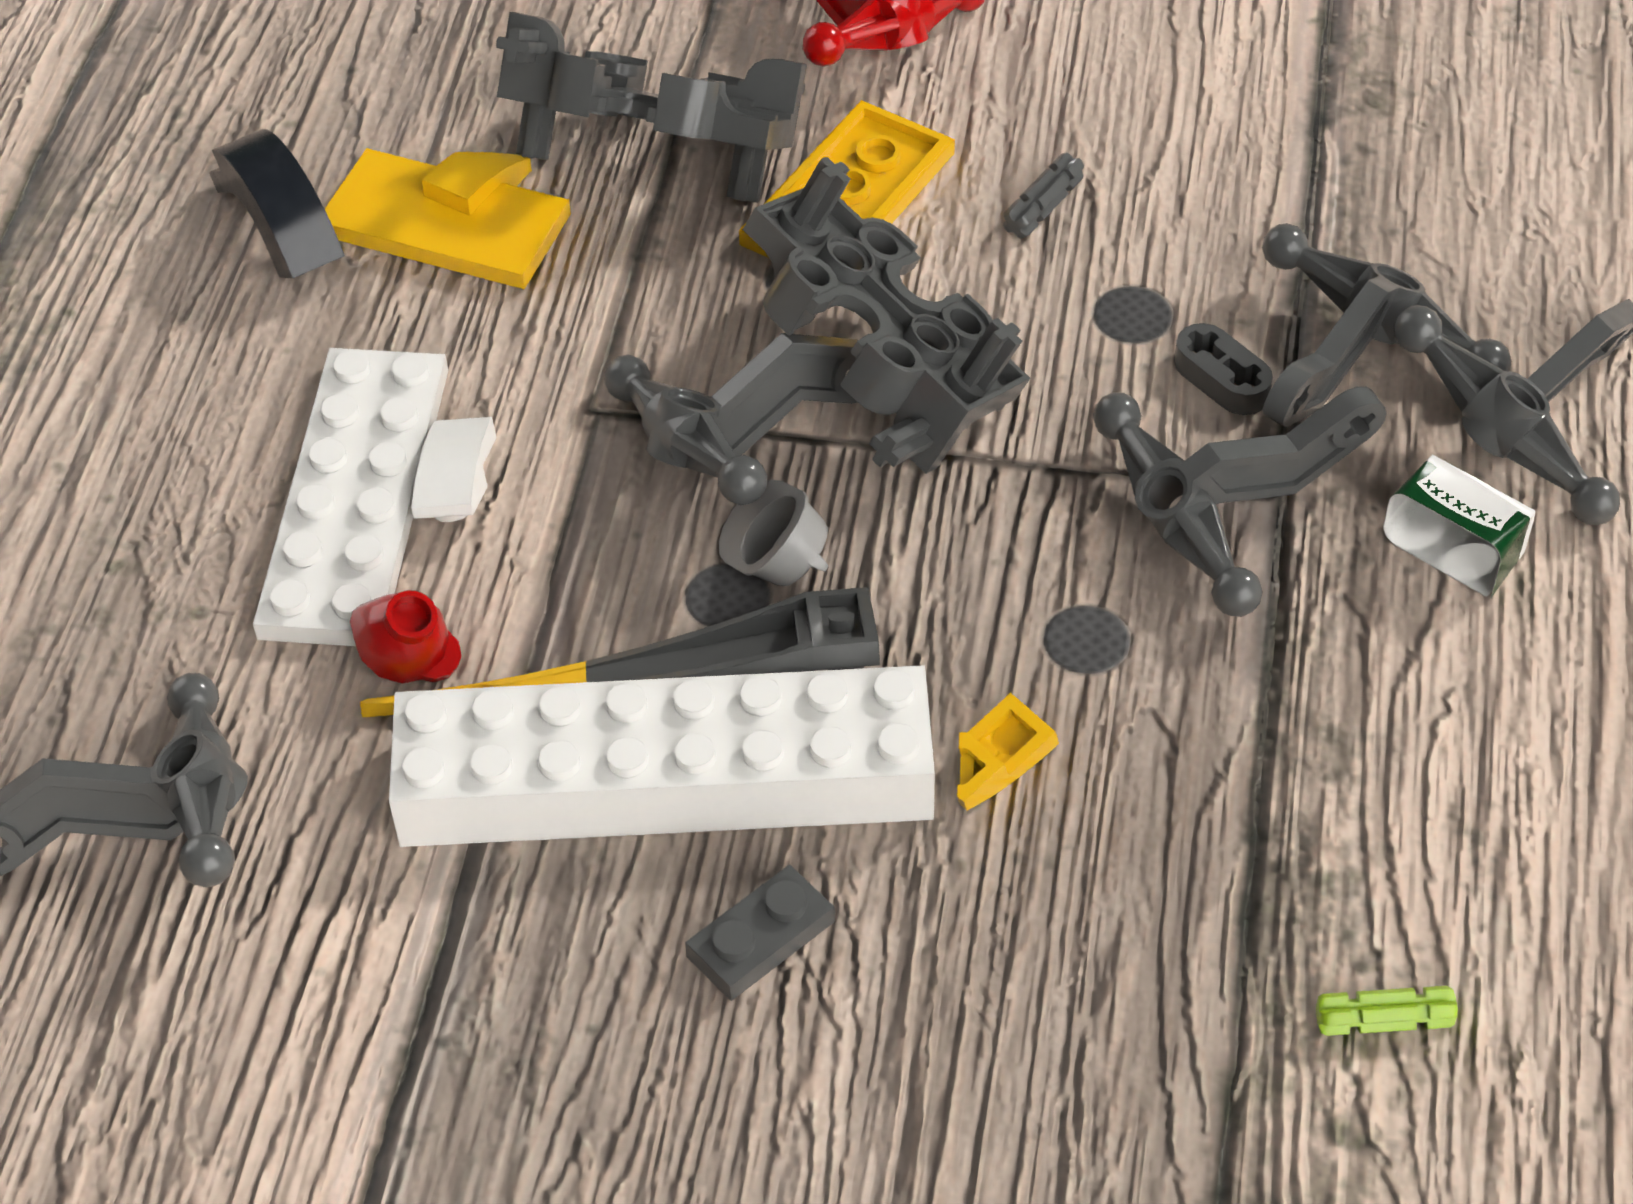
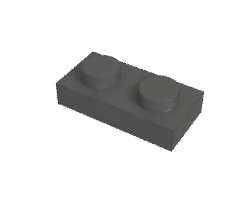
M789 864L685 942L686 957L732 1001L835 922V906Z

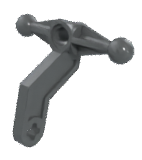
M1288 223L1276 225L1264 237L1262 250L1265 259L1273 267L1283 270L1295 267L1300 268L1344 313L1316 352L1287 366L1270 390L1264 403L1263 415L1281 426L1288 427L1322 408L1372 339L1387 344H1398L1394 338V324L1398 315L1410 306H1427L1436 311L1442 321L1443 337L1498 368L1510 371L1512 360L1509 349L1503 343L1490 338L1478 341L1472 340L1427 295L1423 284L1408 273L1386 264L1370 263L1309 247L1306 234L1298 226Z
M1630 299L1596 315L1527 379L1518 373L1504 371L1443 337L1441 319L1436 311L1427 306H1410L1398 315L1394 324V338L1401 348L1413 353L1424 352L1428 356L1462 412V424L1474 442L1487 452L1501 458L1507 457L1567 491L1571 495V510L1576 518L1585 524H1606L1615 517L1620 507V493L1614 483L1603 477H1588L1551 418L1549 402L1582 371L1609 356L1633 334V302Z
M781 333L712 396L651 380V373L647 364L642 359L632 355L618 356L610 362L604 374V383L608 392L614 398L624 402L633 401L642 417L644 432L649 437L646 450L651 456L666 464L689 468L717 477L718 487L728 501L738 505H746L757 501L762 496L767 487V474L763 465L757 459L742 454L802 400L848 404L858 403L840 386L847 371L850 370L856 360V357L850 352L858 340L800 334L788 336L786 333Z
M1354 387L1333 398L1285 435L1207 443L1186 460H1183L1139 427L1142 415L1137 401L1130 395L1112 392L1102 397L1095 405L1093 419L1100 434L1112 440H1119L1138 509L1153 523L1166 544L1214 580L1211 593L1216 607L1222 613L1229 616L1243 617L1252 613L1261 602L1263 591L1257 575L1246 568L1235 567L1216 505L1219 503L1296 494L1371 438L1384 423L1387 412L1385 406L1370 388ZM1182 495L1181 500L1169 509L1171 503Z
M187 673L176 678L170 685L167 695L168 706L179 720L172 740L159 753L152 767L42 758L0 789V837L2 838V847H0V876L17 868L65 832L170 841L184 832L188 841L182 846L178 862L186 880L198 887H213L223 883L232 873L235 856L231 846L221 835L228 812L237 804L246 789L248 776L246 771L232 759L231 747L211 717L216 711L220 699L219 691L212 679L201 673Z

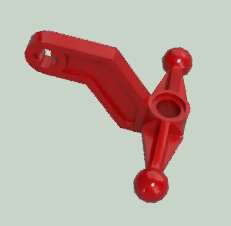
M816 0L837 26L828 22H819L807 29L803 37L802 50L806 58L814 65L825 67L839 61L845 49L885 51L913 46L929 39L928 33L952 10L972 12L981 7L985 0Z

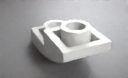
M492 417L438 420L433 422L426 437L416 472L411 506L414 519L435 517L440 522H454L474 514L487 489L483 464L496 440Z

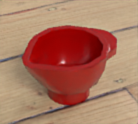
M412 590L402 591L368 601L352 611L350 625L356 649L361 660L378 677L401 684L419 680L435 683L448 679L457 670L462 657L459 641L447 630L443 614L427 595Z

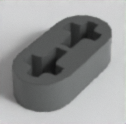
M1206 323L1192 324L1185 327L1178 334L1174 363L1177 371L1184 378L1233 414L1252 415L1263 410L1273 380L1271 368L1263 360L1215 325Z

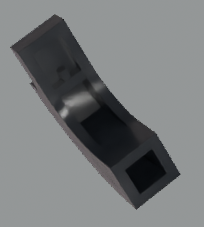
M261 129L212 150L219 168L210 171L209 174L217 192L233 193L243 203L263 238L279 277L295 278L345 256L328 215L311 182L287 146L273 132Z

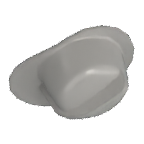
M771 479L767 481L766 490L757 501L746 505L737 504L733 508L722 528L719 539V555L726 564L747 576L754 575L777 586H789L799 580L810 568L826 572L829 568L820 555L827 539L828 527L824 519L808 503V496L804 491L784 481Z

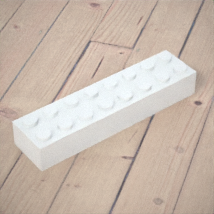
M925 665L395 692L389 803L400 847L934 820L935 771Z

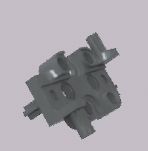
M509 12L506 37L498 36L496 48L504 49L497 97L524 102L516 154L523 157L549 160L556 111L583 117H590V113L616 117L620 114L645 119L646 122L654 123L653 131L735 144L726 197L758 203L768 150L793 147L801 95L805 91L804 78L807 66L805 63L785 59H763L755 63L748 70L745 79L708 72V78L701 79L662 73L659 94L643 91L648 60L598 51H586L584 57L571 55L569 51H565V42L561 30L553 21L546 18Z
M823 157L804 188L755 207L742 229L765 251L774 268V280L764 296L763 305L770 318L788 336L792 335L795 330L811 323L818 313L824 312L833 306H841L851 310L867 321L873 333L865 335L852 348L850 353L856 357V360L840 386L859 404L872 412L883 415L897 413L893 422L894 425L874 435L870 440L869 444L877 451L872 458L875 464L882 467L889 463L892 467H895L910 458L927 474L938 468L963 430L967 429L976 420L995 410L997 412L1002 410L1006 404L1017 399L1030 380V377L1011 360L1022 343V340L1017 336L1021 330L1014 323L1005 325L999 318L992 320L988 312L969 294L962 297L959 293L946 296L942 301L933 302L924 300L909 291L902 283L900 275H905L914 269L921 259L915 252L918 246L895 225L883 219L873 217L862 219L840 198L851 180L847 176L850 169L843 162L834 164L828 157Z

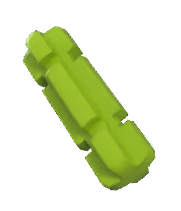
M1446 985L1423 987V994H1416L1414 988L1356 991V998L1349 999L1347 992L1323 993L1318 996L1316 1003L1317 1025L1320 1033L1326 1036L1350 1034V1027H1357L1360 1034L1417 1030V1023L1424 1022L1426 1029L1451 1028L1455 1025L1458 1015L1454 990Z

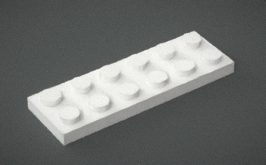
M329 348L253 622L257 640L356 646L350 625L352 611L363 603L395 593L413 520L411 506L419 459L428 432L433 422L437 420L448 374L445 354Z

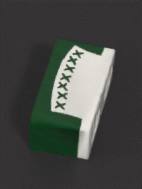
M1432 454L1390 497L1383 529L1386 537L1395 546L1486 597L1492 591V598L1524 554L1536 511Z

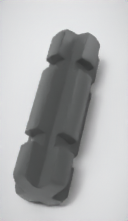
M1069 153L1060 154L1049 165V169H1046L1019 196L1020 199H1017L1004 212L1006 221L1003 226L1008 233L1014 232L1019 238L1030 235L1039 225L1038 222L1043 221L1069 194L1067 191L1074 189L1083 179L1082 169L1084 164L1080 158L1074 159Z

